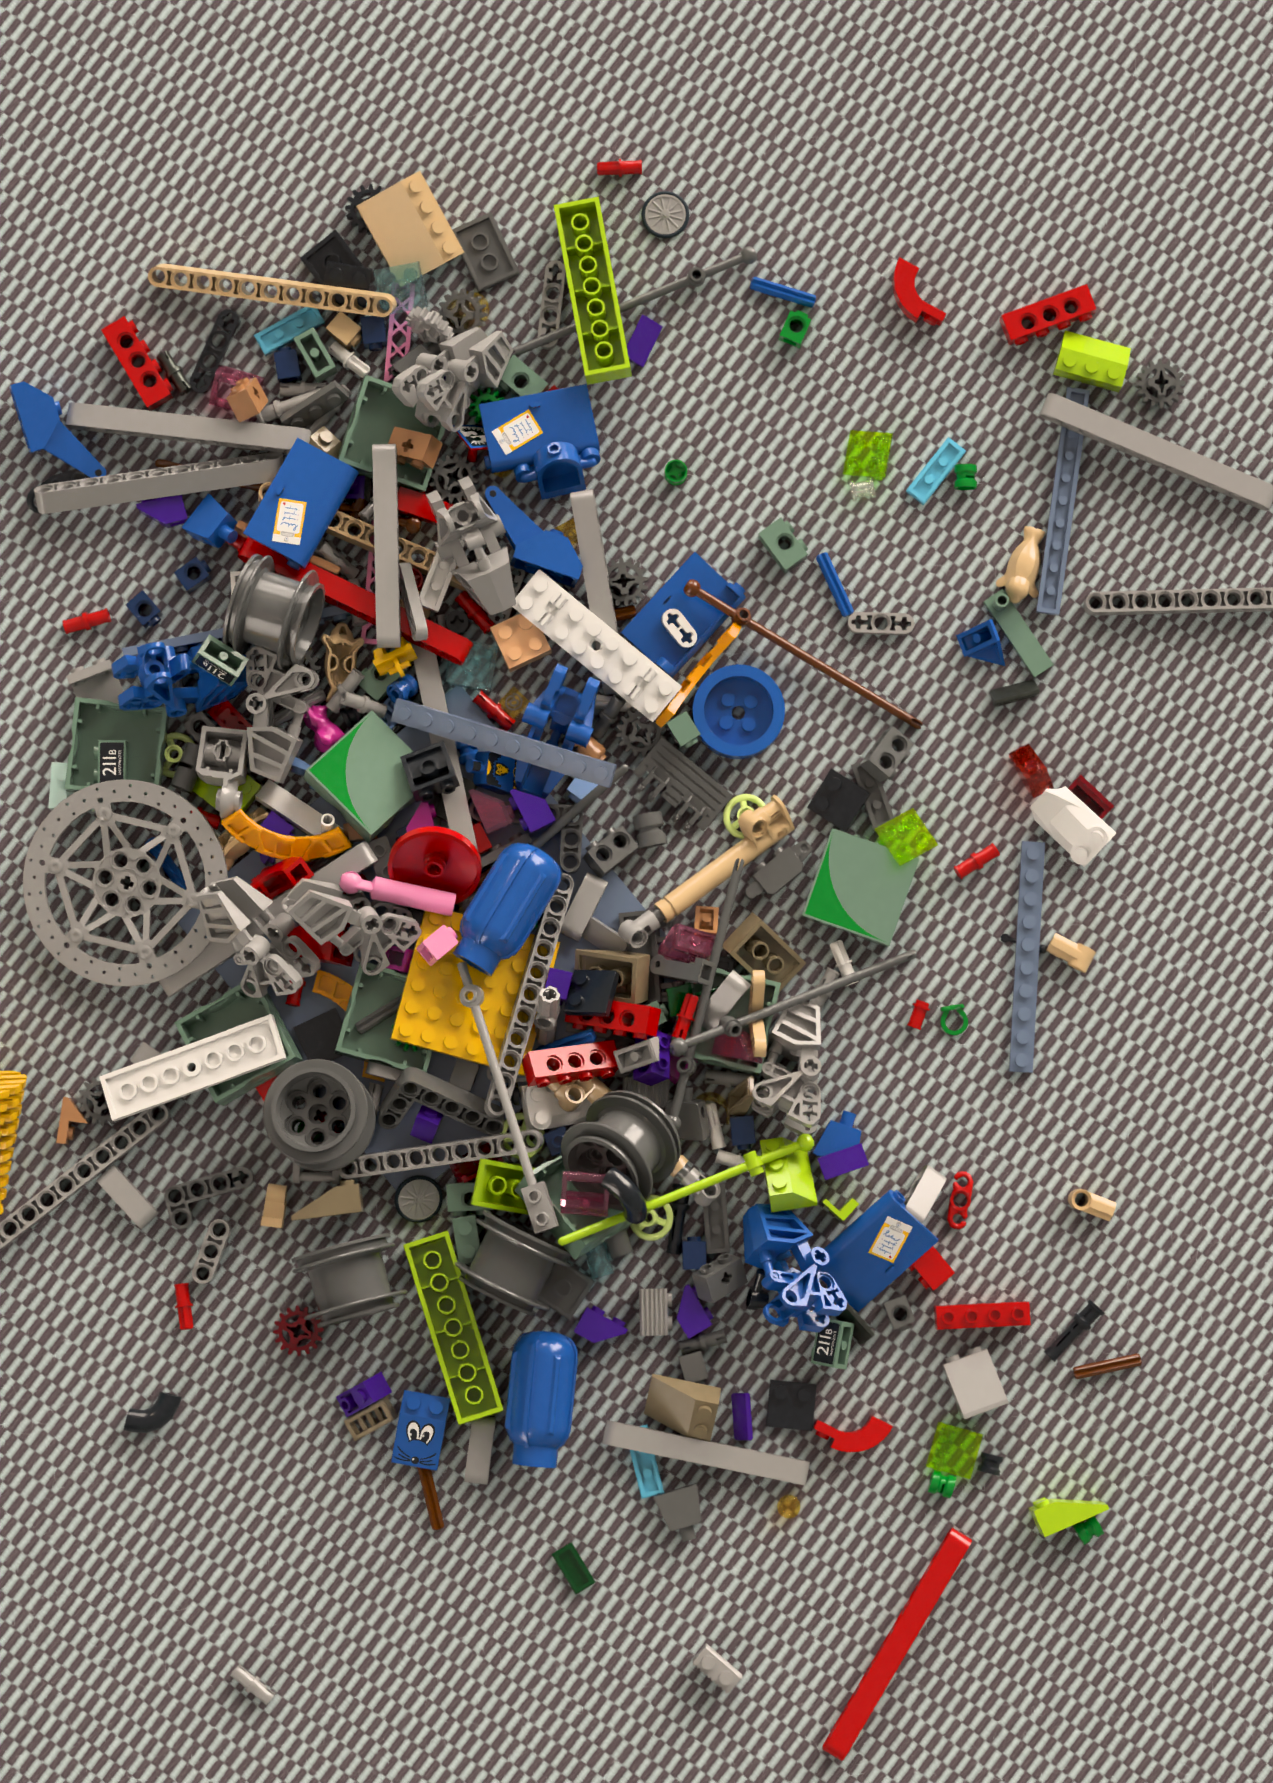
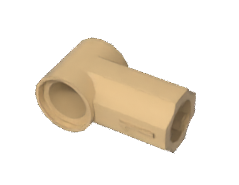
M1057 933L1054 934L1046 950L1083 973H1086L1096 954L1091 948L1080 943L1076 944Z
M1075 1189L1068 1195V1202L1072 1208L1106 1221L1111 1220L1116 1209V1202L1090 1193L1087 1190ZM1078 1193H1082L1085 1196V1203L1082 1206H1078L1075 1203V1197Z

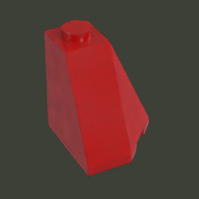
M347 923L344 930L337 934V936L341 937L345 932H347V928L350 927V923ZM301 926L295 927L287 935L288 937H299L314 952L320 962L347 967L352 966L353 952L348 956H344L337 946L330 941L320 945ZM289 943L291 950L297 952V948Z

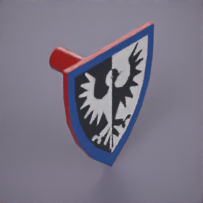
M462 425L461 429L456 432L469 448L467 456L469 462L476 461L478 450H488L483 426Z

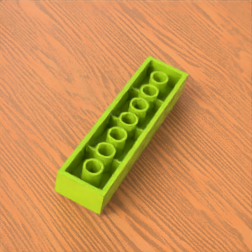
M599 196L554 205L555 217L587 385L632 377Z
M445 1231L403 1244L458 1425L503 1412L504 1410L465 1284L459 1280L462 1274L460 1269L454 1264L458 1261L449 1232Z

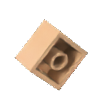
M522 614L513 616L490 627L494 640L510 673L552 653L544 633Z

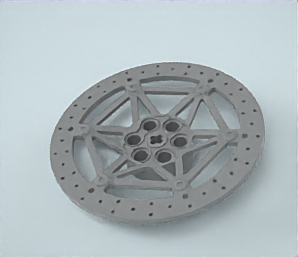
M121 779L105 781L85 787L64 799L47 815L37 829L26 855L23 871V893L31 924L38 938L54 958L74 973L101 984L139 986L154 983L174 975L191 964L204 951L210 941L197 900V895L200 892H196L180 836L187 831L199 850L205 872V887L212 882L228 879L225 855L215 831L195 806L179 794L163 786L145 781ZM136 802L146 804L165 812L173 820L167 826L113 813L112 803ZM94 809L97 818L60 858L52 857L53 848L66 828L78 817ZM182 818L186 819L185 823H182ZM116 821L160 831L161 834L141 848H133L117 826ZM100 826L104 857L100 861L69 862V858ZM109 827L123 847L121 849L111 850ZM166 840L157 859L148 852ZM172 844H174L187 887L186 890L165 878L162 865ZM121 854L127 857V864L124 867L118 863V857ZM144 859L150 864L147 872H143L140 868V863ZM42 860L45 861V865H41ZM94 868L95 871L91 881L69 869ZM105 871H109L112 875L111 882L108 884L102 879ZM47 873L55 874L71 927L66 935L55 921L49 906L46 890ZM65 876L92 889L95 894L79 922L76 919ZM130 878V881L134 882V885L129 886L128 888V884L125 883V879ZM150 881L156 885V892L154 894H150L147 891V884ZM165 886L182 897L162 898ZM112 893L118 896V903L115 906L109 902V896ZM134 898L138 899L141 903L138 911H134L131 907V902ZM100 904L107 911V914L86 926L96 907ZM182 904L183 907L151 940V910L157 905ZM191 908L199 909L200 914L187 936L169 952L157 957L154 948ZM143 915V939L132 921L133 917ZM119 916L122 917L135 945L92 935L90 932L114 917ZM84 940L138 953L139 963L117 964L103 961L85 953L78 946ZM66 943H69V948L65 946ZM148 963L152 964L151 968L148 967Z

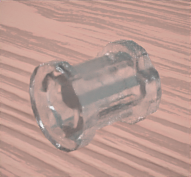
M872 477L866 481L849 482L852 501L871 496V498L876 497Z

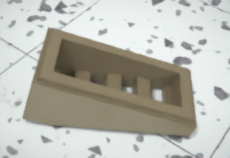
M748 1076L728 1093V1113L730 1115L741 1117L746 1115L754 1099L752 1096L754 1076Z
M386 1396L344 1420V1423L354 1441H357L395 1420L398 1415ZM380 1406L383 1409L387 1418H385L384 1414L382 1413ZM372 1410H374L380 1422H376L371 1413ZM363 1415L366 1416L371 1427L367 1426L364 1418L362 1417ZM356 1419L363 1429L361 1433L354 1422Z

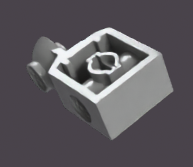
M202 726L196 772L199 778L206 784L222 786V789L218 788L215 806L216 810L220 811V818L224 819L242 807L243 794L242 791H238V786L246 783L249 762L247 730Z

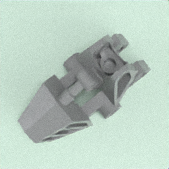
M474 327L439 343L441 350L439 355L421 353L417 357L415 365L394 378L392 384L393 393L405 406L414 408L416 405L415 417L423 425L433 428L441 422V425L448 431H459L464 423L465 409L470 406L469 396L472 392H475L479 386L497 388L513 352V348L502 331H495L487 336L480 327ZM418 372L421 373V379L419 381L417 380ZM444 374L446 376V381L442 378ZM433 415V421L430 423L428 417ZM455 415L457 418L456 425L453 427L452 417Z
M469 476L458 480L466 502L456 503L448 510L437 490L426 494L428 503L437 521L438 541H435L434 544L442 561L451 557L454 558L458 568L450 572L480 607L488 614L494 615L516 605L507 546L501 549L496 538L505 534L506 531L499 515L493 513L476 491ZM460 537L469 551L474 550L477 557L476 563H469L460 543ZM482 545H487L490 552L489 555H485Z
M255 646L246 653V658L249 659L246 664L247 685L252 690L257 691V693L249 695L246 699V708L249 712L254 713L253 727H247L250 771L283 784L303 743V740L298 738L302 728L300 726L304 714L309 711V705L293 695L314 690L319 684V676L315 671L298 664H294L288 671H282L277 664V653ZM263 655V659L256 660L257 656ZM264 666V671L256 670V668ZM308 673L311 681L305 686L302 679ZM260 675L264 677V683L261 687L257 685V678ZM277 704L295 712L292 723L289 724L287 731L281 727H273L274 711Z
M238 876L212 882L197 895L209 941L232 943L236 954L233 956L235 963L238 965L248 964L240 983L246 995L253 998H263L267 994V987L272 985L276 996L293 994L303 985L302 978L311 977L320 969V960L299 937L287 936L295 928L292 917L286 913H281L274 918L267 909L273 901ZM254 920L268 939L271 940V943L263 936L255 934L251 937L245 928ZM289 943L297 948V952L291 950ZM247 982L254 984L256 991L250 990Z
M301 878L281 901L283 910L320 945L330 941L337 946L344 956H348L353 952L355 959L358 962L361 961L363 972L370 976L377 975L390 965L385 954L389 948L395 944L404 952L420 937L422 931L406 906L374 900L370 904L363 891L359 890L355 894H343L340 886L334 883ZM378 906H385V913L379 916L375 909ZM347 923L353 925L341 937L337 936V934L344 930ZM413 926L415 930L407 933L405 929H410ZM359 950L361 952V958L358 956ZM370 960L378 962L374 970L366 969L367 962Z
M806 1001L783 1010L768 1037L769 1056L762 1065L761 1076L767 1080L758 1082L753 1087L752 1096L754 1099L751 1107L766 1118L771 1117L777 1110H781L787 1113V1118L784 1122L785 1128L799 1135L810 1134L812 1136L817 1131L821 1116V1091L817 1085L821 1071V1062L818 1059V1050L821 1047L820 1007ZM783 1055L790 1061L798 1062V1071L791 1073L775 1065L777 1058ZM759 1087H765V1088H766V1089H763V1090H760V1091H757V1092H756V1090H757ZM754 1100L765 1107H757L754 1103Z

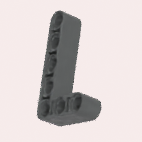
M478 800L470 806V815L475 822L521 825L519 822L521 818L518 809L514 811L510 802ZM548 804L549 808L556 813V821L575 806ZM478 806H484L487 809V813L484 817L479 818L474 815V809ZM501 807H506L510 810V815L505 819L497 816V811ZM583 812L579 813L578 821L569 822L561 829L560 867L568 874L577 872L581 865ZM568 834H575L578 837V842L575 845L570 846L566 844L565 837ZM567 857H574L577 864L574 868L569 869L564 866L563 863Z
M408 1067L402 1071L381 1102L378 1118L381 1127L384 1129H394L399 1125L414 1101L485 1134L496 1135L503 1131L505 1113L500 1117L492 1118L485 1113V1099L418 1068ZM491 1102V1109L495 1112H500L501 1107Z

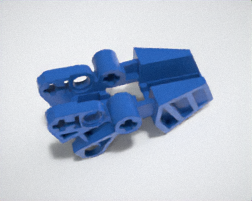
M154 642L137 647V656L124 655L112 663L111 668L114 678L127 679L138 676L142 686H131L118 695L120 709L124 711L152 709L165 704L167 716L175 718L187 713V703H195L196 712L236 698L248 686L246 665L234 684L230 686L191 662L201 645L191 647L187 654L183 653L176 656L173 646H165L163 642ZM199 673L197 687H172V684L186 675Z
M557 663L547 688L534 703L529 702L522 722L532 725L528 736L524 734L521 736L539 741L549 716H552L549 729L553 730L550 739L546 741L547 744L558 747L557 743L561 734H563L565 739L561 748L573 751L575 744L586 748L594 730L592 728L596 694L601 681L589 677L583 693L577 692L563 685L568 668ZM520 760L516 762L515 783L517 790L543 799L550 794L565 775Z
M755 1204L748 1209L743 1216L745 1263L764 1269L765 1277L761 1281L762 1286L767 1290L779 1293L778 1296L763 1308L764 1317L768 1322L781 1327L788 1324L790 1317H797L799 1330L821 1332L830 1322L828 1315L838 1316L847 1306V1300L834 1278L826 1272H820L829 1262L828 1253L821 1247L810 1249L807 1241L813 1236V1233L791 1210L771 1213L770 1204ZM789 1250L792 1251L802 1272L794 1269V1267L789 1269L786 1263L792 1256ZM819 1280H823L827 1284L828 1289L823 1288ZM769 1308L777 1311L778 1318L770 1315Z

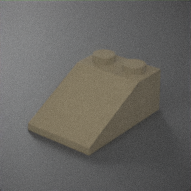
M753 912L723 943V948L750 974H752V970H764L765 979L780 982L779 992L806 964L795 951Z
M575 950V970H610L619 973L620 976L613 1001L638 1004L648 1000L649 954L627 951Z
M355 1180L340 1181V1186L333 1187L293 1214L291 1220L296 1221L364 1212L361 1184H356Z
M652 1374L644 1414L686 1437L710 1442L721 1388Z

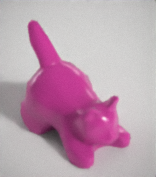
M313 705L304 714L303 720L306 726L315 732L314 745L316 749L325 753L346 733H343L336 724L329 720L327 717L328 707L326 705Z

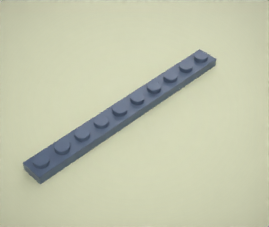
M1067 387L1065 398L1088 407L1090 390ZM1062 426L1036 613L1059 616L1084 438L1083 435Z
M336 606L323 608L319 626L324 625V621L332 619L334 622L345 621L351 614ZM223 628L155 642H163L165 646H173L176 654L189 651V648L201 645L209 634L223 643ZM145 644L122 648L123 656H137V647Z
M401 698L396 699L391 721L607 788H610L617 767L613 763Z
M1021 842L1009 1072L1033 1073L1045 842Z

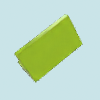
M849 1198L838 1210L827 1199L821 1201L840 1221H844L859 1205L856 1200Z

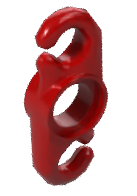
M964 1171L957 1172L954 1175V1179L958 1180L961 1177H965L967 1185L962 1187L957 1182L953 1183V1191L949 1198L947 1213L949 1226L957 1230L963 1229L966 1226V1222L962 1221L956 1224L953 1221V1217L956 1214L961 1215L963 1219L968 1217L967 1210L971 1204L973 1179L968 1172ZM959 1193L965 1195L967 1199L963 1207H957L953 1201L955 1195Z

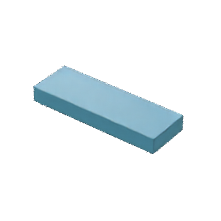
M304 307L258 332L254 337L264 355L267 356L293 342V338L313 327L316 329L325 324V321L317 308Z
M948 437L907 488L906 492L922 505H925L954 468V465L966 453V450Z
M646 1424L640 1427L648 1428V1425ZM630 1450L641 1498L664 1493L655 1455Z

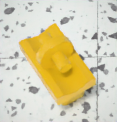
M401 637V647L395 648V650L387 653L385 648H377L373 651L375 660L372 661L380 676L389 673L391 676L399 672L402 678L405 676L403 669L411 666L409 662L418 659L411 643H407L404 637Z

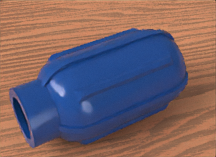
M515 843L506 847L498 856L463 914L460 922L462 939L453 954L463 962H466V964L488 976H492L501 960L509 959L517 954L561 882L562 872L555 860L541 849L527 843Z
M530 1331L522 1334L514 1344L505 1417V1429L509 1439L514 1444L512 1464L557 1468L558 1449L569 1438L572 1425L578 1352L571 1338L563 1334L551 1331Z

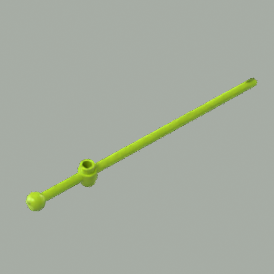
M801 1134L796 1142L764 1155L757 1156L755 1150L744 1154L743 1159L745 1162L646 1202L647 1212L749 1171L751 1177L757 1176L764 1172L762 1167L764 1164L799 1150L804 1152L812 1150L814 1140L810 1134ZM624 1211L559 1238L558 1244L564 1246L626 1221L623 1215Z

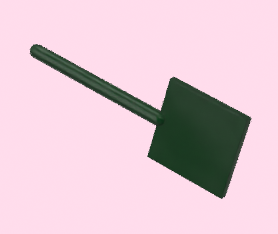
M690 982L666 989L670 1017L680 1013L685 995L687 993L693 994ZM719 986L712 988L711 993L715 992ZM701 991L694 993L693 995L700 997Z

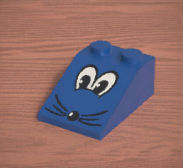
M404 1390L391 1463L437 1471L451 1403L450 1398Z

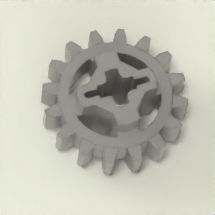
M419 306L416 309L413 307L406 318L407 326L412 328L411 332L416 333L417 337L425 343L434 342L439 344L454 336L453 328L448 326L449 322L442 319L443 316L434 310L429 312L426 307L423 310Z

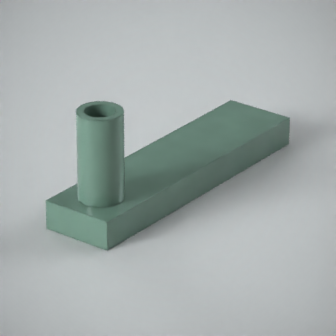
M1003 589L983 601V604L1033 678L1054 665L1013 603L1009 601V597Z

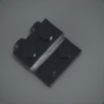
M444 740L400 757L416 802H429L435 795L442 792L450 794L455 791L456 787L460 786Z

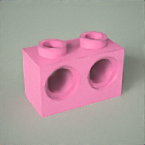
M442 925L425 939L416 950L432 966L459 943L456 940L458 936L451 927L447 928L445 925Z

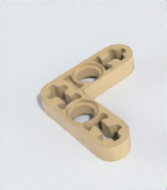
M752 970L748 1014L763 1009L765 994L764 970ZM761 1019L749 1024L753 1057H766V1035L764 1021Z

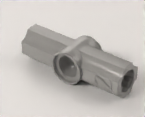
M552 986L540 990L537 1015L534 1019L536 1039L542 1045L554 1042L557 1020L561 1011L559 1006L561 994L558 993L557 988Z

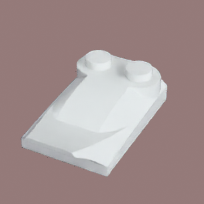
M1066 786L1059 789L1047 788L1029 807L1034 820L1071 855L1075 863L1083 867L1116 834L1112 828Z
M528 1085L518 1087L526 1130L536 1129L540 1131L586 1122L587 1111L592 1105L587 1099L576 1110L567 1112L559 1106V1100L547 1086L542 1088L537 1086L528 1087ZM568 1095L571 1100L575 1101L573 1096Z

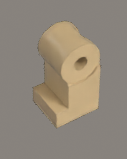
M268 1184L261 1226L283 1228L287 1204V1185Z

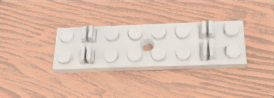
M540 569L516 596V605L512 606L650 721L654 722L682 688L679 683ZM597 641L601 644L599 650L592 649L593 642Z
M269 1014L102 1075L99 1078L112 1121H118L287 1058L274 1015ZM191 1063L196 1065V1069L193 1072L188 1070Z

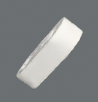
M669 609L663 613L661 618L662 624L676 643L683 648L693 646L697 641V633L682 613L677 609ZM669 613L670 615H677L676 622L679 625L678 628L673 623H667L669 619L667 615ZM680 629L685 633L690 632L692 634L690 643L681 641L683 635L679 631Z

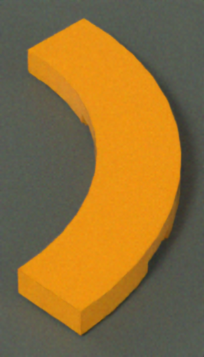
M736 622L733 623L717 640L714 648L701 658L681 683L682 688L655 720L658 726L662 728L675 715L692 688L719 655L736 638L742 626Z
M242 809L237 810L221 821L224 828L241 843L256 849L255 851L282 860L295 856H301L304 861L321 857L327 858L352 847V843L339 826L314 836H286L258 825Z
M318 970L312 992L329 998L346 1012L353 987L331 973ZM364 1061L362 1077L385 1082L383 1078L365 1073L368 1062Z

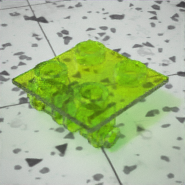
M850 430L843 475L874 477V480L883 481V478L886 477L893 433Z
M914 808L875 828L879 835L877 838L878 844L888 848L899 866L938 846V843Z
M938 1421L926 1467L971 1480L983 1434Z

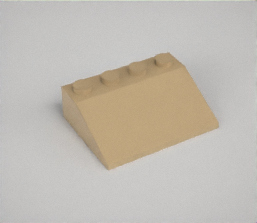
M421 171L356 206L400 288L464 253Z

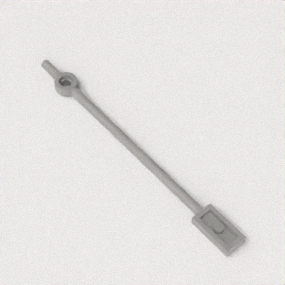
M461 962L457 964L464 987L460 991L459 998L464 1006L472 1010L528 1184L527 1187L521 1189L534 1232L539 1234L559 1227L545 1181L538 1183L536 1181L480 1008L484 1001V991L481 987L473 985L466 962ZM469 992H473L474 995L471 1000L467 997Z

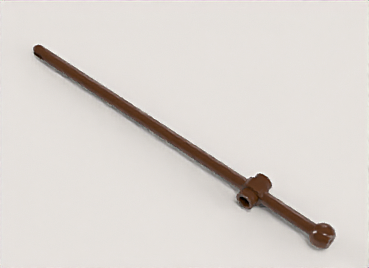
M157 459L155 461V465L158 468L184 465L164 459ZM263 483L239 487L259 492V488ZM358 498L351 504L342 503L338 511L348 513L350 516L361 520L358 513L368 505V502L365 499ZM413 515L408 518L398 516V525L406 527V530L410 533H418L421 529L422 520Z
M688 580L683 589L686 596H697L730 616L732 624L736 622L742 628H750L915 729H921V726H923V723L917 718L751 619V613L747 608L736 610L701 589L700 583L697 580Z

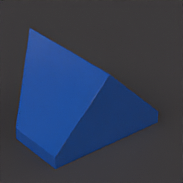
M992 619L956 635L964 657L968 656L1005 666L1001 641Z

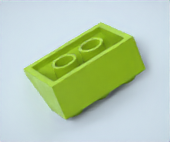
M1065 330L1053 375L1119 393L1128 367L1131 348Z
M784 1137L760 1140L761 1155L791 1144L793 1141ZM799 1150L763 1165L771 1213L818 1206L808 1152Z

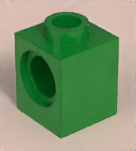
M790 310L779 340L800 349L811 324L808 314L796 310V312ZM798 323L802 326V330L800 332H793L790 329V325Z

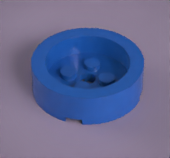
M729 665L711 673L699 686L692 708L693 723L701 734L698 737L712 752L729 759H747L761 754L777 739L785 717V703L778 685L768 674L749 665ZM735 707H740L745 711V716L742 719H735L732 716V710Z

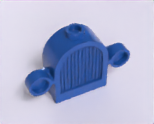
M553 442L541 447L535 453L533 466L529 464L516 466L514 475L516 481L520 483L537 480L541 499L545 500L586 490L582 469L594 467L600 462L601 458L596 448H586L578 455L576 447L572 444Z

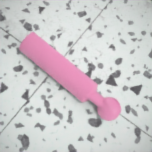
M354 871L344 873L339 883L340 888L347 894H355L359 890L369 892L373 900L452 916L456 893L376 876L372 881L363 880Z

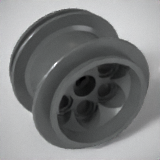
M254 554L245 564L233 589L224 621L223 643L240 654H244L251 644L276 652L277 664L282 671L288 669L292 663L299 664L305 658L313 643L324 608L325 587L319 583L317 572L311 570L304 575L301 581H297L276 574L274 560L270 555L263 557L260 554Z
M310 1059L288 1067L273 1081L265 1097L263 1121L269 1139L282 1154L302 1168L322 1172L343 1168L354 1162L364 1153L374 1134L376 1112L372 1097L367 1088L351 1071L333 1061ZM326 1088V1095L322 1098H317V1090ZM300 1099H305V1107L299 1110L296 1109V1102ZM341 1099H345L346 1106L341 1110H337L336 1103ZM323 1113L324 1115H326L324 1117V1122L318 1120V1114ZM299 1122H304V1130L296 1133L294 1130L295 1125ZM338 1123H345L344 1131L335 1133V1126ZM324 1134V1141L319 1145L314 1144L316 1135Z
M624 1090L609 1092L593 1102L587 1111L586 1122L575 1124L569 1128L561 1142L563 1164L569 1179L576 1189L587 1199L600 1206L624 1211L621 1203L611 1193L601 1187L603 1178L611 1168L615 1167L629 1177L640 1189L647 1201L651 1195L653 1183L663 1181L669 1177L681 1155V1142L678 1132L667 1114L648 1098Z
M483 1209L484 1220L477 1218L476 1222L488 1231L470 1266L461 1262L454 1263L457 1268L466 1273L465 1276L460 1275L459 1280L484 1295L530 1316H535L536 1314L533 1310L534 1307L549 1311V1306L538 1300L555 1263L571 1267V1264L566 1260L568 1256H572L563 1246L540 1234H535L534 1231L505 1217Z
M390 1233L341 1243L291 1259L292 1263L297 1262L298 1268L293 1269V1273L306 1271L309 1273L318 1312L305 1316V1320L320 1318L321 1323L317 1324V1327L322 1328L400 1306L399 1303H394L393 1298L406 1294L407 1290L391 1292L381 1253L395 1246L394 1243H387V1238L391 1237Z

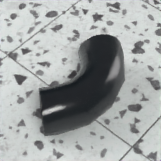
M615 1167L611 1168L603 1178L601 1187L611 1193L621 1203L624 1210L623 1215L628 1222L632 1224L643 1222L647 1217V1205L643 1194L636 1184L623 1172Z
M159 1391L155 1404L145 1410L129 1409L124 1430L135 1433H149L161 1429L173 1419L182 1397Z

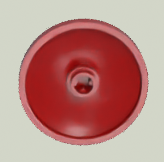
M426 826L413 829L402 835L394 843L389 854L388 874L391 880L456 893L455 904L464 901L475 891L481 877V858L475 846L465 836L448 828Z

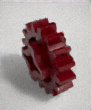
M296 1305L294 1312L289 1307L287 1308L288 1314L280 1313L279 1316L282 1320L274 1322L275 1325L279 1326L278 1329L273 1331L274 1334H279V1338L275 1342H282L283 1345L280 1349L288 1348V1355H292L294 1351H297V1355L301 1356L302 1350L310 1354V1347L318 1348L315 1343L316 1340H323L318 1334L324 1331V1328L317 1327L321 1320H310L314 1327L313 1332L307 1326L308 1320L304 1319L305 1316L310 1315L308 1313L309 1307H305L301 1311L300 1306ZM299 1315L296 1322H286L290 1317ZM300 1324L302 1325L301 1329L309 1335L300 1334L296 1337V1332L291 1328L298 1327ZM283 1330L287 1331L291 1338L289 1343L284 1337ZM304 1338L311 1340L307 1345L298 1347L300 1340Z

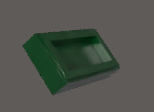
M572 1542L551 1554L575 1595L596 1583Z

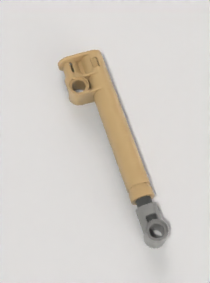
M773 795L770 798L771 801L762 808L758 807L754 811H744L738 820L744 839L668 893L663 899L653 905L654 910H647L634 921L631 919L624 921L618 929L619 936L633 948L642 947L647 942L648 936L661 926V922H670L675 916H678L731 877L737 858H739L738 870L741 859L744 860V867L795 830L787 808L781 799Z
M569 1063L571 1067L575 1068L572 1063ZM597 1077L585 1082H581L579 1079L572 1080L564 1085L551 1083L547 1086L559 1100V1106L567 1112L576 1110L585 1099L592 1104L603 1095L612 1092ZM568 1095L573 1096L575 1101L571 1100ZM680 1155L675 1169L670 1174L672 1177L677 1175L682 1180L680 1183L684 1186L706 1178L695 1167H689L686 1164L689 1160ZM718 1183L705 1188L710 1193V1196L704 1192V1189L693 1193L695 1202L700 1206L710 1205L720 1194L721 1188Z

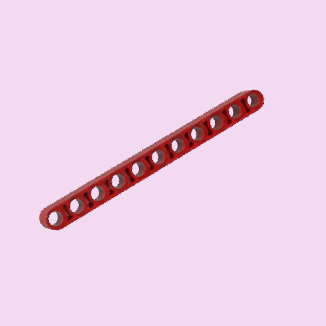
M247 537L237 555L241 561L247 563L254 554H260L263 557L270 555L274 560L276 574L297 581H301L307 572L315 570L319 577V583L325 587V602L376 626V597L374 593L309 562L305 569L295 570L286 564L288 560L283 555ZM400 606L401 637L457 665L464 664L473 646L469 639L426 619L428 628L427 640L414 641L405 608Z
M954 1528L949 1530L826 1738L822 1750L840 1761L845 1759L971 1545V1538Z

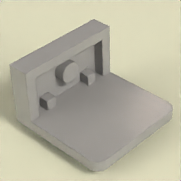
M98 659L92 662L93 666L85 669L83 666L74 668L70 671L71 674L66 676L76 697L108 700L119 704L118 695L124 692L119 679L113 677L110 659Z

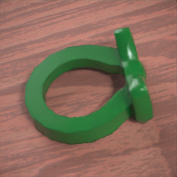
M964 1004L940 1007V1011L943 1012L940 1024L947 1034L959 1035L966 1030L968 1018L963 1011ZM951 1010H956L963 1018L962 1027L956 1031L948 1029L945 1023V1019Z

